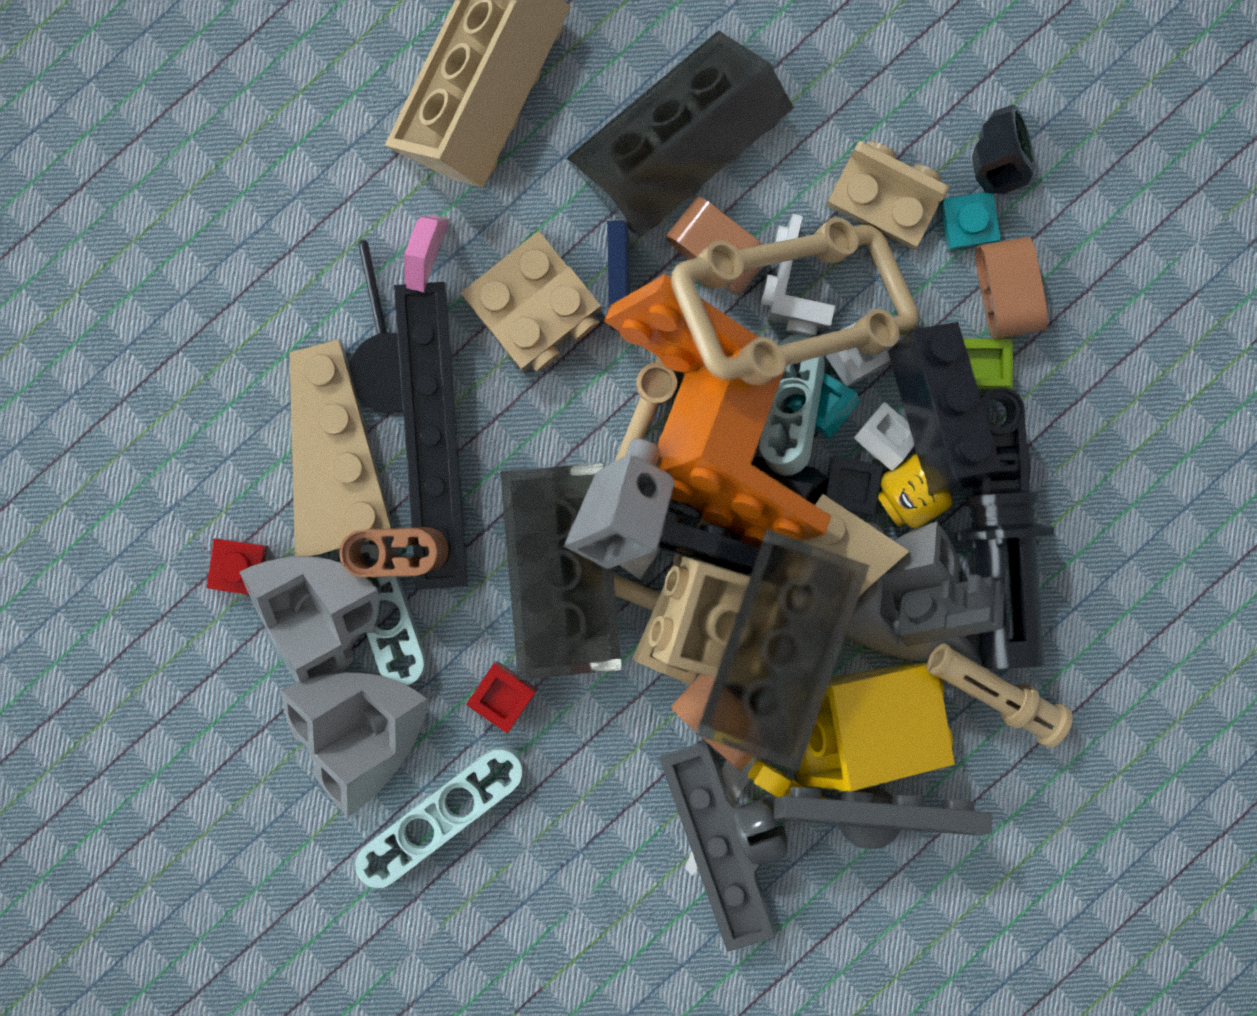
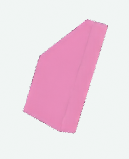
M436 215L418 218L405 252L406 288L424 292L448 226V218Z

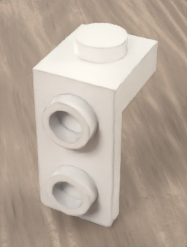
M792 214L787 227L778 225L774 242L798 238L802 216ZM793 260L779 263L776 276L767 275L763 289L761 304L769 306L767 320L787 324L786 331L792 334H806L816 337L817 331L825 333L831 326L835 306L785 295Z

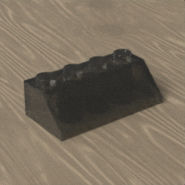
M718 30L569 155L567 160L619 221L625 220V223H628V229L640 238L650 229L658 226L664 217L684 200L696 194L702 185L722 168L734 162L741 152L760 136L772 130L779 120L793 110L794 107L771 64Z
M604 463L500 472L518 680L622 670L613 567L606 569L564 547L592 480L598 470L604 467Z
M766 530L695 734L799 771L870 565Z

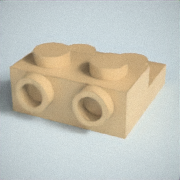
M539 230L460 292L523 373L531 367L536 372L547 367L560 355L556 347L570 336H573L576 341L586 336L600 323L595 316L602 312L599 302L571 267L565 264Z
M683 556L680 566H673L665 580L664 591L666 596L670 597L664 617L658 616L650 628L649 644L651 647H655L652 656L671 666L760 689L791 589Z

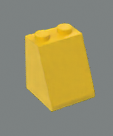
M907 663L786 684L781 690L797 782L804 786L854 791L955 765L952 751L953 735L948 726L943 700L944 684L940 677L934 676L927 671V663Z

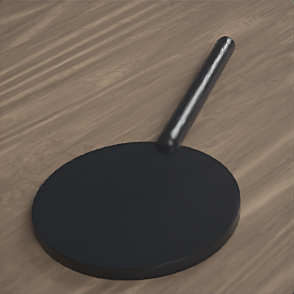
M361 240L358 246L377 335L368 338L355 351L350 364V372L356 394L364 404L380 412L403 411L397 333H387L369 244L366 240Z

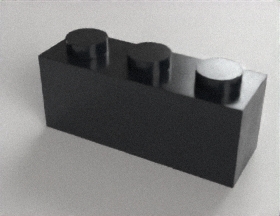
M959 322L911 329L888 350L919 463L925 474L928 494L931 496L976 487L1000 472L1002 468Z

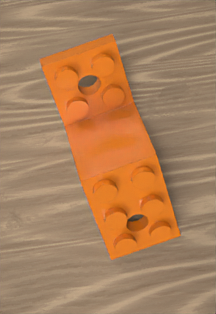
M666 274L611 304L604 320L605 323L618 330L626 341L640 345L661 358V362L666 367L685 374L657 445L660 449V454L655 467L670 474L674 480L670 499L685 502L702 512L704 520L713 525L728 528L741 536L743 543L766 550L824 535L831 515L750 465L783 372L765 385L748 384L741 378L723 380L709 372L675 296L671 277ZM700 298L724 355L727 358L738 356L742 348L758 338L757 335Z

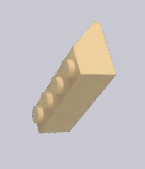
M455 0L384 146L455 181L483 188L488 177L497 166V158L510 132L518 123L519 113L531 88L540 78L541 68L553 43L562 32L564 20L571 6L564 0Z

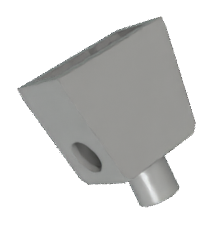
M633 439L629 444L625 457L598 470L564 547L606 569L656 551L674 480L670 474L655 467L660 454V449L655 444L643 439Z

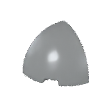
M938 522L921 526L899 537L895 542L907 549L909 553L840 613L838 628L864 646L902 659L928 662L934 649L940 644L945 643L972 661L978 660L977 634L908 647L897 636L902 593L939 586L946 580L957 584L958 574L962 569L952 543Z
M286 557L266 561L239 572L265 629L296 683L304 682L316 676L342 673L354 660L351 647L359 635L362 633H372L379 610L378 590L366 577H358L349 573L342 563L319 557Z
M344 672L326 674L310 678L301 683H295L281 690L284 711L294 739L300 740L308 748L310 756L315 761L312 773L328 796L347 817L370 801L397 772L417 740L427 709V698L418 691L396 680L367 673Z

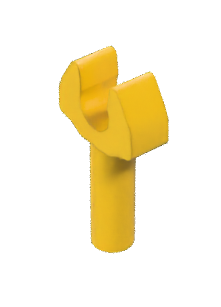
M757 758L747 774V777L754 780L756 785L778 798L790 796L791 787L808 788L791 779L779 769Z

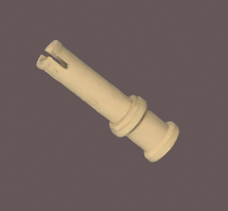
M945 643L937 646L931 653L927 662V671L930 674L944 679L968 695L998 710L1005 724L1014 729L1022 727L1036 735L1038 743L1045 747L1052 748L1057 746L1070 731L1073 722V714L1070 708L1060 703L1053 705L1042 699L1034 687L1028 684L1015 686L987 668L954 651Z

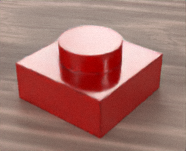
M214 539L206 589L249 595L239 572L266 562L268 546Z
M496 661L466 705L508 734L538 691V688L499 661Z

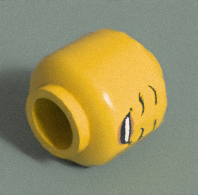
M917 454L911 455L893 471L889 470L881 476L880 484L882 491L878 493V499L898 527L906 523L907 526L917 529L927 525L948 511L953 505V497L950 492L929 496L925 474L920 466Z

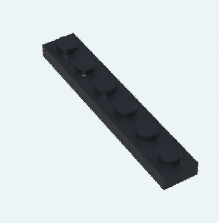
M445 281L427 283L424 292L408 289L406 284L394 285L411 526L437 529L444 535L449 547L447 560L441 568L430 573L415 576L416 590L468 586ZM413 545L414 555H418L421 558L429 556L428 546Z

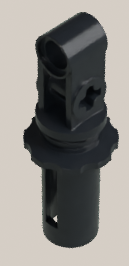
M995 388L981 394L980 397L984 410L990 400L1001 402L1006 409L1007 418L1001 427L995 426L989 421L988 424L999 461L1007 462L1008 465L1001 466L1002 470L973 487L974 494L965 497L966 507L971 509V527L954 533L955 541L972 540L970 547L974 549L975 575H979L981 578L993 576L995 580L1001 579L1005 584L1003 538H1006L1013 638H1008L1005 593L1002 629L979 633L981 666L990 669L1037 667L1044 665L1036 547L1040 542L1037 541V536L1054 535V527L1037 524L1036 518H1034V514H1036L1034 505L1039 503L1038 492L1030 491L1029 485L1031 461L1026 439L1024 402L1011 389Z

